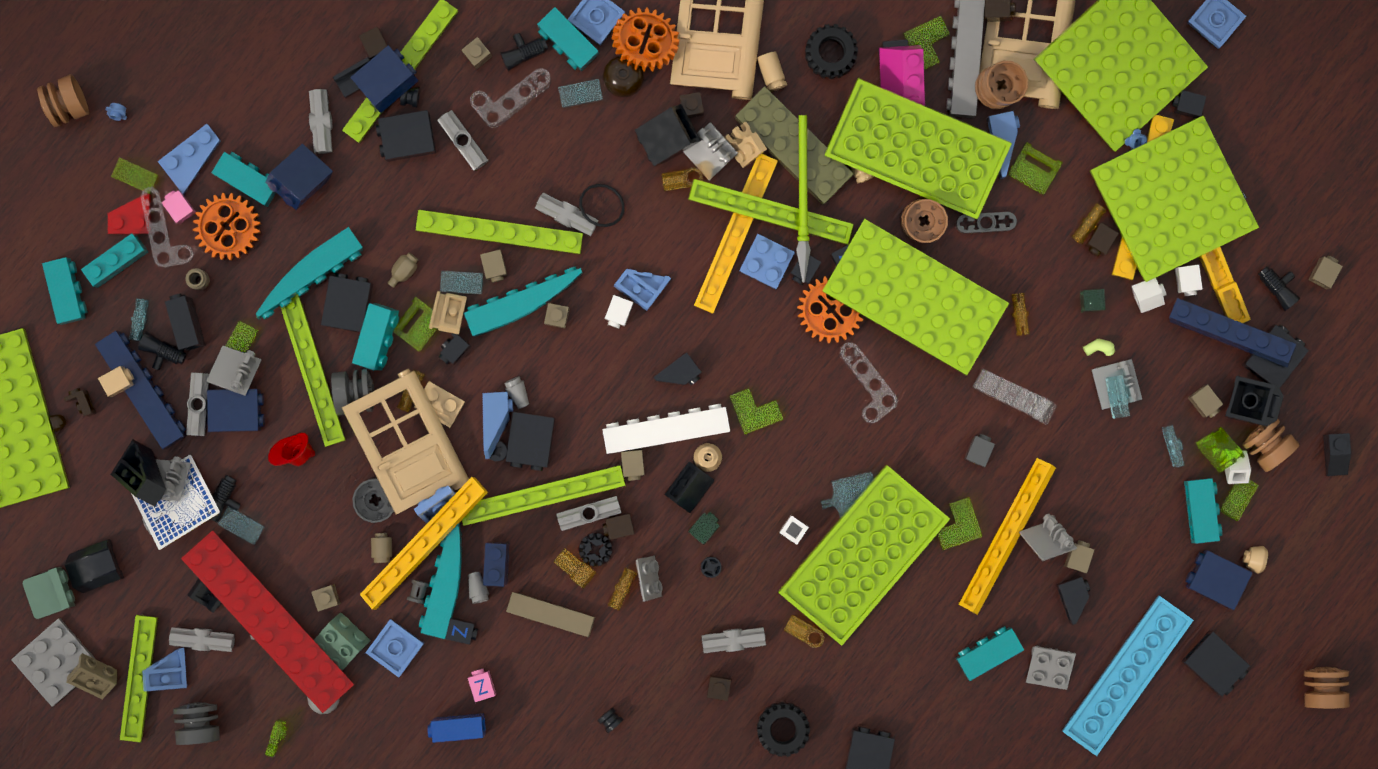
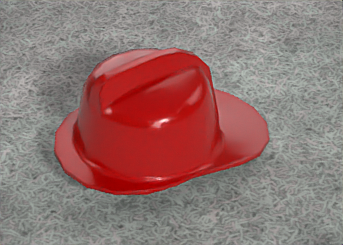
M302 432L281 439L274 444L268 454V461L274 466L287 463L301 466L309 458L315 456V451L308 442V435Z

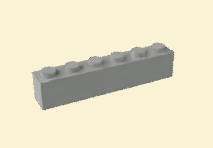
M954 0V8L958 9L957 16H953L952 28L956 29L955 37L952 36L951 49H954V57H950L949 70H953L952 78L948 79V90H951V98H947L946 111H949L950 117L975 118L977 94L975 92V82L980 70L985 0Z

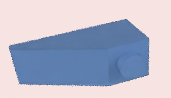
M1013 111L992 115L987 118L989 132L1012 143L999 171L1000 179H1004L1007 175L1018 132L1017 128H1020L1019 118L1014 116Z
M508 392L482 393L485 459H490L510 420L509 412H513V399H509Z

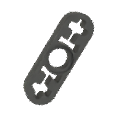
M1011 212L980 213L976 221L978 229L975 230V225H970L967 230H964V226H960L964 218L967 219V222L975 221L973 217L964 214L957 219L956 228L963 234L1010 231L1016 226L1017 219ZM994 216H998L997 220H1004L1005 216H1008L1012 223L1009 224V227L1002 223L998 224L999 228H995L996 219ZM983 217L991 219L992 226L985 229L981 226L980 221Z

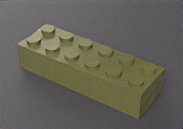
M764 86L735 116V120L741 125L747 122L751 132L758 134L767 151L799 181V120ZM807 128V190L824 206L853 176V173L843 163L825 156L827 147Z

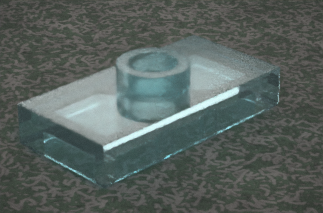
M599 79L558 87L562 108L603 100Z
M441 271L440 292L482 294L483 273Z
M1123 375L1106 378L1112 418L1130 416L1127 401L1128 394L1125 390Z
M1173 425L1162 427L1173 467L1184 466L1181 454L1183 450L1180 438L1177 439Z
M227 507L218 523L219 526L253 545L256 544L265 526L230 507Z

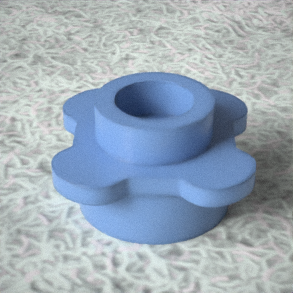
M111 103L110 107H106L105 110L108 111L107 115L109 118L116 121L127 119V116H125L126 107L123 105Z
M1135 129L1133 134L1125 139V145L1130 146L1131 150L1147 143V136L1142 135L1140 129Z

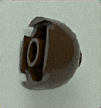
M617 56L611 59L604 68V84L607 90L614 96L630 97L636 94L642 87L644 73L641 66L635 70V64L632 63L630 66H627L628 60L621 61V56Z

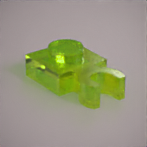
M280 719L275 721L265 755L275 756L278 744L281 739L284 740L288 730L285 727L286 721Z

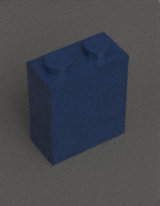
M389 45L350 77L380 113L419 81L414 76L417 73L410 63L405 65L402 61L405 57L397 48L393 51Z
M301 144L269 173L265 183L270 190L280 195L287 205L297 210L329 181L333 171L305 145Z
M248 389L246 396L230 390H207L208 432L261 431V427L265 424L264 414H261V406H264V394L261 393V389Z
M485 543L484 586L504 587L507 585L510 543Z
M1203 550L1202 553L1199 552L1194 562L1197 564L1194 571H1190L1186 577V588L1231 610H1235L1252 572L1208 550Z

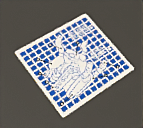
M191 455L181 460V462H190L191 466L180 501L160 500L154 507L132 494L159 550L220 513Z

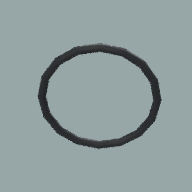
M591 185L582 192L579 198V208L582 215L588 222L596 226H613L623 217L625 204L622 196L616 189L608 185ZM595 187H604L613 191L619 197L622 204L619 218L608 224H600L591 220L585 214L582 207V199L587 191Z

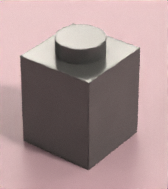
M980 434L979 437L974 436L964 459L986 467L995 445L991 442L992 438Z

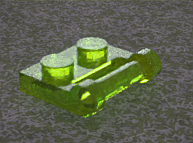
M1026 142L1008 175L1044 195L1063 162L1058 159L1055 161L1031 147L1032 144ZM1028 154L1052 169L1048 173L1024 158Z
M415 296L412 300L413 304L399 320L393 332L420 352L438 328L432 327V329H429L433 309ZM421 308L424 312L406 334L402 330L418 309Z

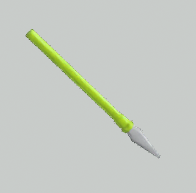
M799 115V236L797 237L799 242L796 251L803 283L805 282L811 251L808 242L810 238L808 236L807 115Z

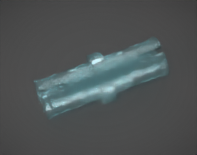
M136 298L133 317L131 316L130 340L140 341L143 336L145 323L148 321L146 316L149 300Z

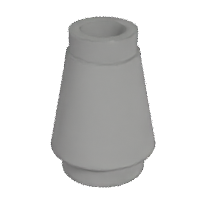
M520 376L504 383L506 392L513 399L518 409L529 405L524 380H521Z
M480 572L468 574L469 599H472L473 604L488 601L489 592L487 587L483 585V578Z

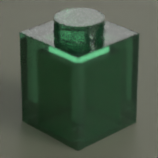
M1104 289L1083 290L1080 292L1081 313L1106 310Z
M704 512L688 532L704 545L720 527L717 523L719 519L711 512L708 515Z

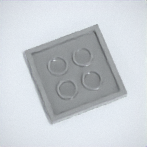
M58 618L11 660L53 707L75 688V686L66 682L67 676L78 665L79 656L83 653L94 659L95 657L61 618Z

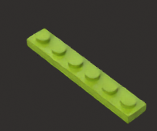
M136 615L120 740L142 742L149 692L144 691L142 670L152 665L158 617Z

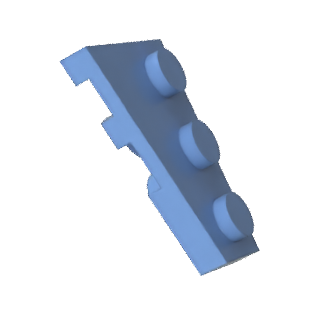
M206 124L161 158L158 163L181 193L185 195L188 187L197 177L198 172L205 162L208 161L221 140L211 127Z

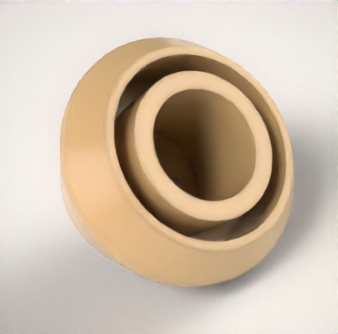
M705 443L695 450L694 462L702 471H713L721 464V451L714 444Z
M1264 546L1250 547L1248 551L1244 552L1243 563H1246V567L1256 574L1264 571L1268 559V550Z

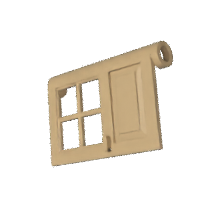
M680 0L677 32H679L677 39L680 41L677 53H675L670 84L733 90L732 98L751 100L764 0H746L745 8L721 6L722 0H717V5L693 4L694 0ZM693 8L716 10L713 32L690 30ZM721 11L744 12L741 34L718 33Z
M1028 0L1026 13L1016 12V15H1012V17L1025 18L1022 40L998 37L1000 22H987L979 74L985 68L1003 60L1013 61L1025 70L1028 77V89L1024 97L1038 98L1039 107L1059 109L1060 89L1033 59L1072 24L1075 0H1058L1055 17L1031 14L1033 0ZM1030 19L1054 21L1051 43L1027 41Z
M409 368L398 373L399 378L342 407L396 515L418 504L420 501L435 495V492L441 487L449 485L455 491L469 480L415 371L410 372ZM407 389L416 410L395 420L385 400ZM381 402L391 423L369 434L359 413ZM419 413L429 434L407 444L397 424ZM394 427L403 447L381 458L371 437Z

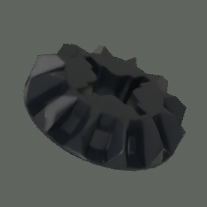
M592 533L585 536L580 542L579 554L587 565L601 566L610 559L612 545L606 536ZM590 542L595 546L604 545L599 550L601 558L595 553L588 555L592 549Z

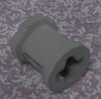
M412 579L411 583L413 585L407 600L424 604L426 589L430 583ZM418 587H420L419 595L416 596Z

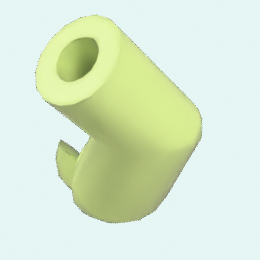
M1100 338L1083 347L1087 356L1098 350L1104 352L1106 356H1111L1115 353L1114 344L1111 341Z

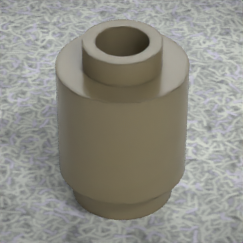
M195 268L186 274V283L190 288L200 291L208 287L210 278L205 271ZM201 276V281L197 284L196 279Z
M375 533V538H371V558H374V563L390 562V557H392V537H387V533Z

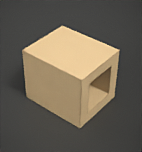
M119 366L98 378L108 397H113L134 385L132 382L134 377L131 371L123 366Z

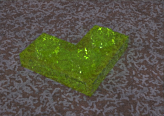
M941 16L903 33L905 40H908V46H922L924 70L940 62L932 43L950 35Z
M749 388L730 395L744 435L783 420L776 400L756 408Z
M967 497L950 503L949 506L955 524L942 528L937 534L942 550L983 537L970 498Z

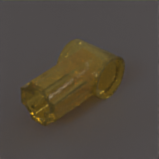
M697 168L662 173L664 191L689 188L692 186V183L688 180L689 174L697 172L700 176L699 181H703V173Z
M566 548L554 560V563L570 575V579L583 589L597 574L584 561L581 562Z
M794 615L791 616L784 629L785 632L813 648L820 647L825 640L822 630L815 628ZM813 632H817L821 636V641L817 644L812 643L809 639L810 634Z

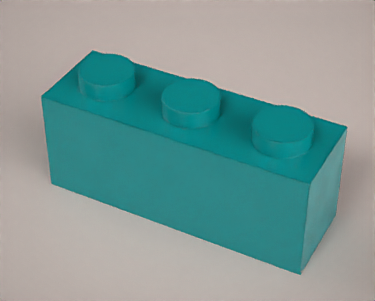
M556 7L537 24L540 29L538 33L545 40L549 38L554 43L552 47L559 55L564 53L569 58L567 63L574 70L578 68L580 71H583L599 55V51Z
M224 152L211 173L268 207L276 194L265 183L269 174L267 173L263 176L258 173L260 168L249 162L248 165L240 162L242 157L234 152H231L230 155Z
M131 233L81 270L91 285L99 288L149 251L139 237Z
M65 257L42 263L57 324L63 325L86 319L85 313H87L85 302L81 301L80 293H82L80 282L76 281L75 273H77V267L75 262Z
M369 303L352 363L371 370H382L388 360L386 355L393 343V331L399 322V310L378 303Z
M1213 478L1184 481L1191 543L1220 541L1219 536H1222V526L1218 524L1217 515H1220L1219 504L1215 503V495H1217L1216 482H1213Z
M1003 626L994 632L995 636L989 639L986 636L976 642L977 646L972 649L966 647L958 652L959 656L956 657V660L969 681L1024 651L1011 627L1006 629Z

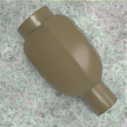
M410 252L407 255L400 256L392 267V277L388 284L394 288L398 282H404L409 279L417 269L416 263L418 258Z

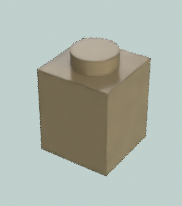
M478 37L462 49L463 54L476 70L492 57L489 50Z
M496 250L480 254L486 279H491L492 283L504 280L503 276L508 274L502 251Z
M1321 257L1308 280L1326 290L1330 289L1343 266L1338 264L1339 261L1334 257Z
M548 303L544 324L566 329L570 308Z
M1203 385L1188 397L1202 417L1209 416L1212 418L1221 411L1219 407L1223 405L1209 385Z
M642 450L621 452L623 477H628V481L641 480L640 475H645Z
M1078 540L1077 544L1074 543L1077 549L1068 553L1064 566L1087 573L1095 549L1089 548V543Z
M335 584L311 592L318 612L341 604Z

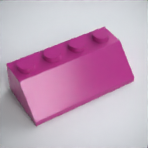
M922 46L880 47V86L925 106Z

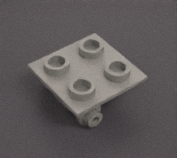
M710 122L697 133L701 141L683 151L708 180H711L738 154Z
M222 346L206 382L246 396L261 359L256 358L253 351L248 350L247 353H242Z
M1132 359L1092 369L1102 410L1142 400Z
M174 457L170 461L156 459L166 487L161 500H181L191 466L190 462H181L182 459L180 457Z
M1046 514L1043 517L1044 523L1019 532L1042 561L1077 549L1073 538L1056 521L1054 515Z
M655 556L637 559L636 566L643 602L662 597L663 588L662 583L659 581V565L655 560Z
M1039 645L1032 647V658L1026 683L1067 690L1076 653L1050 647L1044 648Z

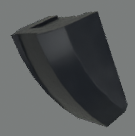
M1236 376L1232 397L1225 416L1230 419L1262 426H1268L1277 421L1284 397L1279 386Z
M110 539L68 555L64 565L74 589L81 593H86L124 579Z

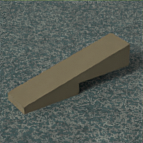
M512 592L506 610L508 613L586 637L590 636L595 620L593 616L518 592Z

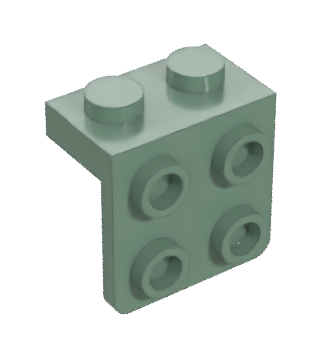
M62 567L48 570V572L23 581V587L34 618L40 619L75 606V597L72 590L69 589L67 584L68 577Z
M341 612L314 639L341 671L371 641Z

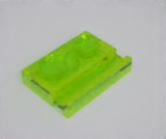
M1222 427L1219 428V431L1212 432L1196 442L1198 449L1219 473L1236 463L1238 458L1245 457L1243 451Z

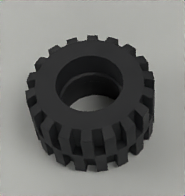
M827 24L822 28H817L810 35L805 49V58L809 68L813 69V73L821 75L820 77L824 79L825 77L834 79V77H842L853 68L857 59L858 47L856 45V38H853L851 32L846 31L847 28L838 27L837 24L833 26ZM826 41L838 42L844 50L842 59L836 63L824 61L819 54L821 44Z
M785 702L772 704L759 717L757 723L758 738L765 750L767 749L771 754H776L779 757L797 754L801 748L805 747V743L809 739L810 727L808 719L801 709L794 706V704H787ZM781 717L791 719L796 727L793 738L784 742L776 740L771 733L772 723Z

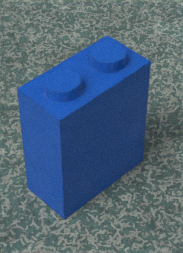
M484 713L437 717L428 725V737L432 738L433 743L483 738L486 735Z

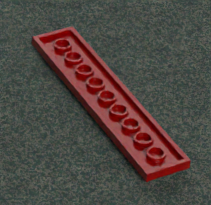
M213 530L181 558L322 713L354 685Z

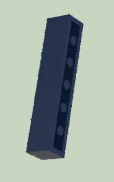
M1177 298L1169 317L1171 323L1287 368L1296 349V344L1179 298Z
M114 331L95 345L111 370L123 366L131 371L134 377L132 380L134 385L124 391L160 447L168 449L187 436L184 432L187 429L181 420L177 421L173 415L175 410L169 402L166 403L162 398L164 395L162 389L158 385L155 386L151 380L153 376L147 367L143 368L140 361L142 359L136 350L132 351L128 345L131 342L124 332L121 334L120 331Z

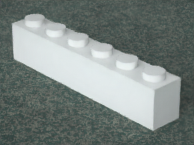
M721 404L709 406V410L706 411L694 408L689 409V414L680 415V411L667 413L668 417L660 419L659 415L647 417L648 421L645 422L633 419L628 420L627 425L619 426L618 422L606 424L607 428L602 429L606 452L610 454L730 432L726 407L721 408Z

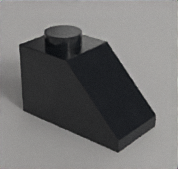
M686 352L653 378L657 382L679 385L689 383L692 386L701 379L699 375L702 372Z
M1350 433L1323 435L1326 476L1348 475L1351 459Z
M1081 576L1056 584L1069 623L1072 625L1077 624L1088 601V592L1091 591L1087 579L1083 580Z

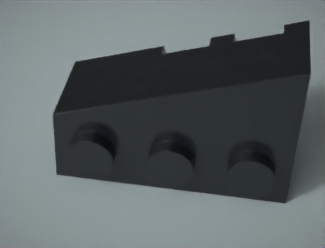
M132 439L110 475L135 497L155 507L157 502L163 497L166 490L152 449Z

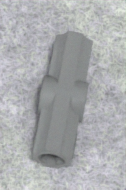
M327 89L309 91L311 113H309L310 130L313 133L314 153L333 152L331 138L333 124L332 115L329 111Z
M452 110L437 120L473 171L481 168L489 161ZM460 136L468 137L466 145H458V138Z
M542 193L536 204L535 209L553 217L555 221L569 228L573 227L589 236L592 235L596 228V225L586 220L581 211H579V208L565 201L561 202ZM586 214L591 220L598 223L599 220Z
M191 373L190 394L187 402L188 419L186 435L205 436L207 390H209V383L206 381L209 374ZM196 399H201L203 402L200 410L194 408V401Z
M617 496L557 513V518L561 531L621 514L622 512ZM590 507L594 509L595 516L593 519H586L583 512L585 508Z
M171 627L169 635V645L191 647L193 650L199 651L218 650L233 652L235 634L213 632L211 629L204 628L186 629Z
M764 627L746 630L731 629L725 630L723 633L701 635L704 653L718 651L733 652L744 650V648L766 645Z

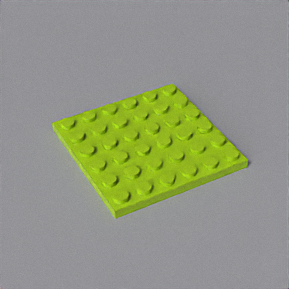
M1097 0L1033 59L1115 152L1125 143V139L1133 134L1135 129H1141L1175 96L1208 68L1151 0Z
M1204 116L1090 170L1145 282L1259 228Z

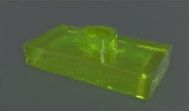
M119 158L111 177L150 194L158 175Z
M238 321L225 346L246 353L258 330L242 321Z
M1249 480V483L1234 484L1221 506L1220 512L1235 521H1239L1259 485Z

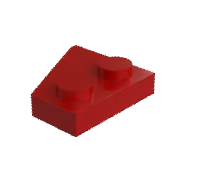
M145 194L109 212L108 234H151V194Z

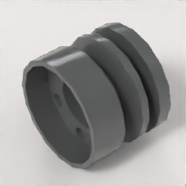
M368 368L362 369L361 379L358 370L353 371L352 380L349 379L346 371L332 372V396L337 416L345 415L342 407L375 391ZM374 406L366 409L367 412H373Z
M371 478L362 482L355 490L352 498L353 508L363 520L371 523L382 522L388 519L394 512L377 478ZM373 494L381 497V500L378 502L379 505L375 506V503L370 502Z
M196 702L173 708V714H183V717L175 718L174 723L184 724V728L175 730L176 745L219 741V726L209 725V721L217 719L218 714H208L209 711L218 709L217 704Z

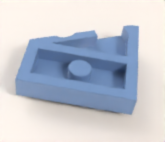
M626 269L614 284V287L647 311L671 278L669 276L663 277L652 275V273H641L636 270Z
M178 648L142 670L144 691L187 688L184 648Z

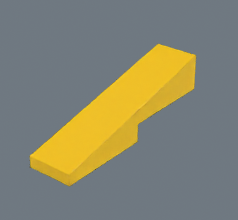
M1221 247L1199 256L1225 316L1241 323L1251 320L1237 283L1232 278Z

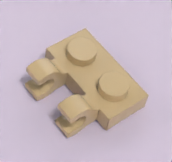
M747 122L740 125L743 132L738 126L732 130L731 135L734 140L729 134L724 137L738 152L735 159L742 168L749 165L767 150L758 134L751 132Z

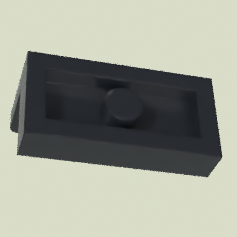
M369 57L333 76L334 81L345 98L360 91L359 87L350 77L371 60Z
M689 461L664 495L691 513L713 484L714 479Z

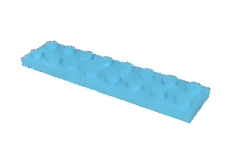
M1158 595L1065 725L1062 732L1097 756L1194 620Z

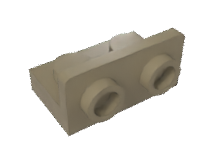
M82 653L79 656L78 665L67 676L66 683L103 700L116 685L117 670Z

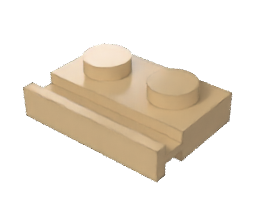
M437 291L429 329L433 327L438 328L439 331L459 334L467 297L450 293L441 294L440 291Z
M429 381L424 391L440 422L451 428L465 401Z

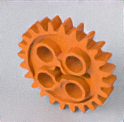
M647 7L645 12L637 8L636 14L630 10L629 14H623L622 20L618 19L617 26H614L612 47L617 48L615 54H622L620 60L627 59V66H630L632 63L635 64V70L639 66H642L643 72H645L646 67H649L651 71H654L655 66L662 69L663 63L668 65L669 61L673 60L675 53H677L680 40L677 39L679 32L674 31L676 25H669L671 19L664 20V13L659 16L656 15V9L649 13ZM651 25L652 28L644 52L640 54L639 51L647 27Z
M222 193L221 199L217 195H213L214 201L206 199L208 206L200 205L203 210L202 213H195L200 217L199 220H193L194 223L198 224V227L194 228L193 231L199 232L195 239L202 240L199 247L207 246L205 253L208 254L213 251L212 257L214 258L220 254V260H224L227 255L231 261L233 254H235L240 259V252L248 254L247 247L254 249L251 242L259 241L255 237V234L261 233V231L256 229V226L261 225V222L255 221L259 214H252L255 207H248L250 202L248 200L241 203L242 196L240 195L236 200L233 193H230L229 198H227L225 193ZM224 207H229V216L222 217L221 210ZM236 212H239L238 217H236V218L232 221V219L234 218ZM240 220H245L246 228L241 231L238 230L237 223ZM211 223H216V232L210 234L208 226ZM224 223L229 224L231 227L229 231L225 230ZM222 233L219 240L216 242L215 238ZM227 236H232L233 244L226 247L224 239Z
M824 276L823 283L816 279L815 287L808 284L810 291L803 290L806 298H799L803 305L797 306V309L803 310V313L799 314L798 317L804 318L800 325L807 324L808 326L805 332L813 331L811 338L819 335V342L825 337L827 338V343H830L831 338H834L835 342L838 343L840 336L847 340L846 333L853 336L852 328L859 329L860 327L856 322H862L863 319L859 317L860 313L851 309L849 316H843L840 313V307L845 304L838 300L831 301L827 299L826 293L822 292L828 282L826 276ZM819 295L824 298L830 307L833 305L836 307L834 312L844 321L843 324H840L832 313H826L828 308L819 300ZM812 304H820L822 312L820 314H813L810 309ZM826 319H833L836 326L833 330L825 328L824 322Z

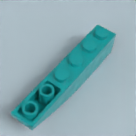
M350 228L344 229L298 262L265 299L256 313L258 320L269 318L275 313L273 310L279 306L284 308L292 302L291 298L297 294L302 296L310 290L309 286L314 283L318 285L327 279L325 275L331 271L336 273L344 267L343 263L349 259L352 262L359 258L363 247Z
M576 266L564 271V275L559 277L556 274L545 278L546 282L540 284L537 281L525 285L526 289L518 292V289L511 290L506 293V297L501 299L498 296L486 300V305L479 306V304L468 307V311L464 315L472 336L476 337L513 323L536 311L583 274L581 268L576 269Z
M460 522L440 543L443 550L442 554L437 555L435 567H438L437 573L431 577L429 587H432L431 596H426L424 607L427 608L425 616H421L419 627L422 628L421 633L442 639L446 638L449 622L454 613L461 579L462 537Z

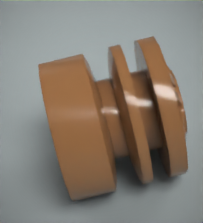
M1006 60L985 68L978 75L975 82V92L978 99L983 105L991 109H1001L1020 101L1028 89V77L1025 70L1019 64Z
M72 74L58 79V90L51 82L47 83V88L43 85L37 88L42 110L55 128L61 126V121L64 124L69 123L68 112L74 119L89 115L85 96Z
M917 199L910 202L904 208L901 215V226L904 233L910 239L921 243H931L938 240L945 233L948 226V216L945 209L938 202L931 199ZM926 215V221L928 222L927 225L922 224L920 226L919 224L921 221L919 220V217H924Z
M1279 419L1268 426L1259 425L1242 444L1245 449L1255 445L1249 451L1250 455L1257 454L1258 452L1262 453L1257 459V463L1265 472L1278 466L1300 446L1292 434L1285 435L1284 437L1280 436L1285 430L1284 425L1274 429L1280 423Z
M1316 667L1304 671L1305 677H1314V680L1304 681V685L1314 687V691L1304 693L1305 707L1323 709L1350 707V693L1340 691V687L1349 685V681L1340 680L1341 677L1349 676L1348 670L1336 667Z

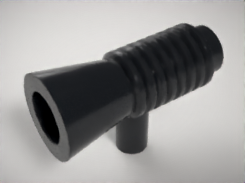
M517 33L513 38L518 48L500 52V55L509 72L523 61L526 62L529 59L542 55V53L544 54L548 47L544 38H537L525 44L521 34Z
M1266 266L1258 273L1259 279L1276 296L1284 311L1288 310L1300 299L1298 295L1286 287L1295 278L1292 272L1289 271L1280 278L1273 268Z
M148 331L144 333L138 346V350L157 355L152 366L156 370L161 369L164 359L176 365L178 363L182 365L187 356V353L178 350V347L159 340Z
M228 475L221 478L212 495L220 513L212 517L211 520L217 523L220 520L224 505L236 511L241 505L229 498L236 487L235 483L237 480Z

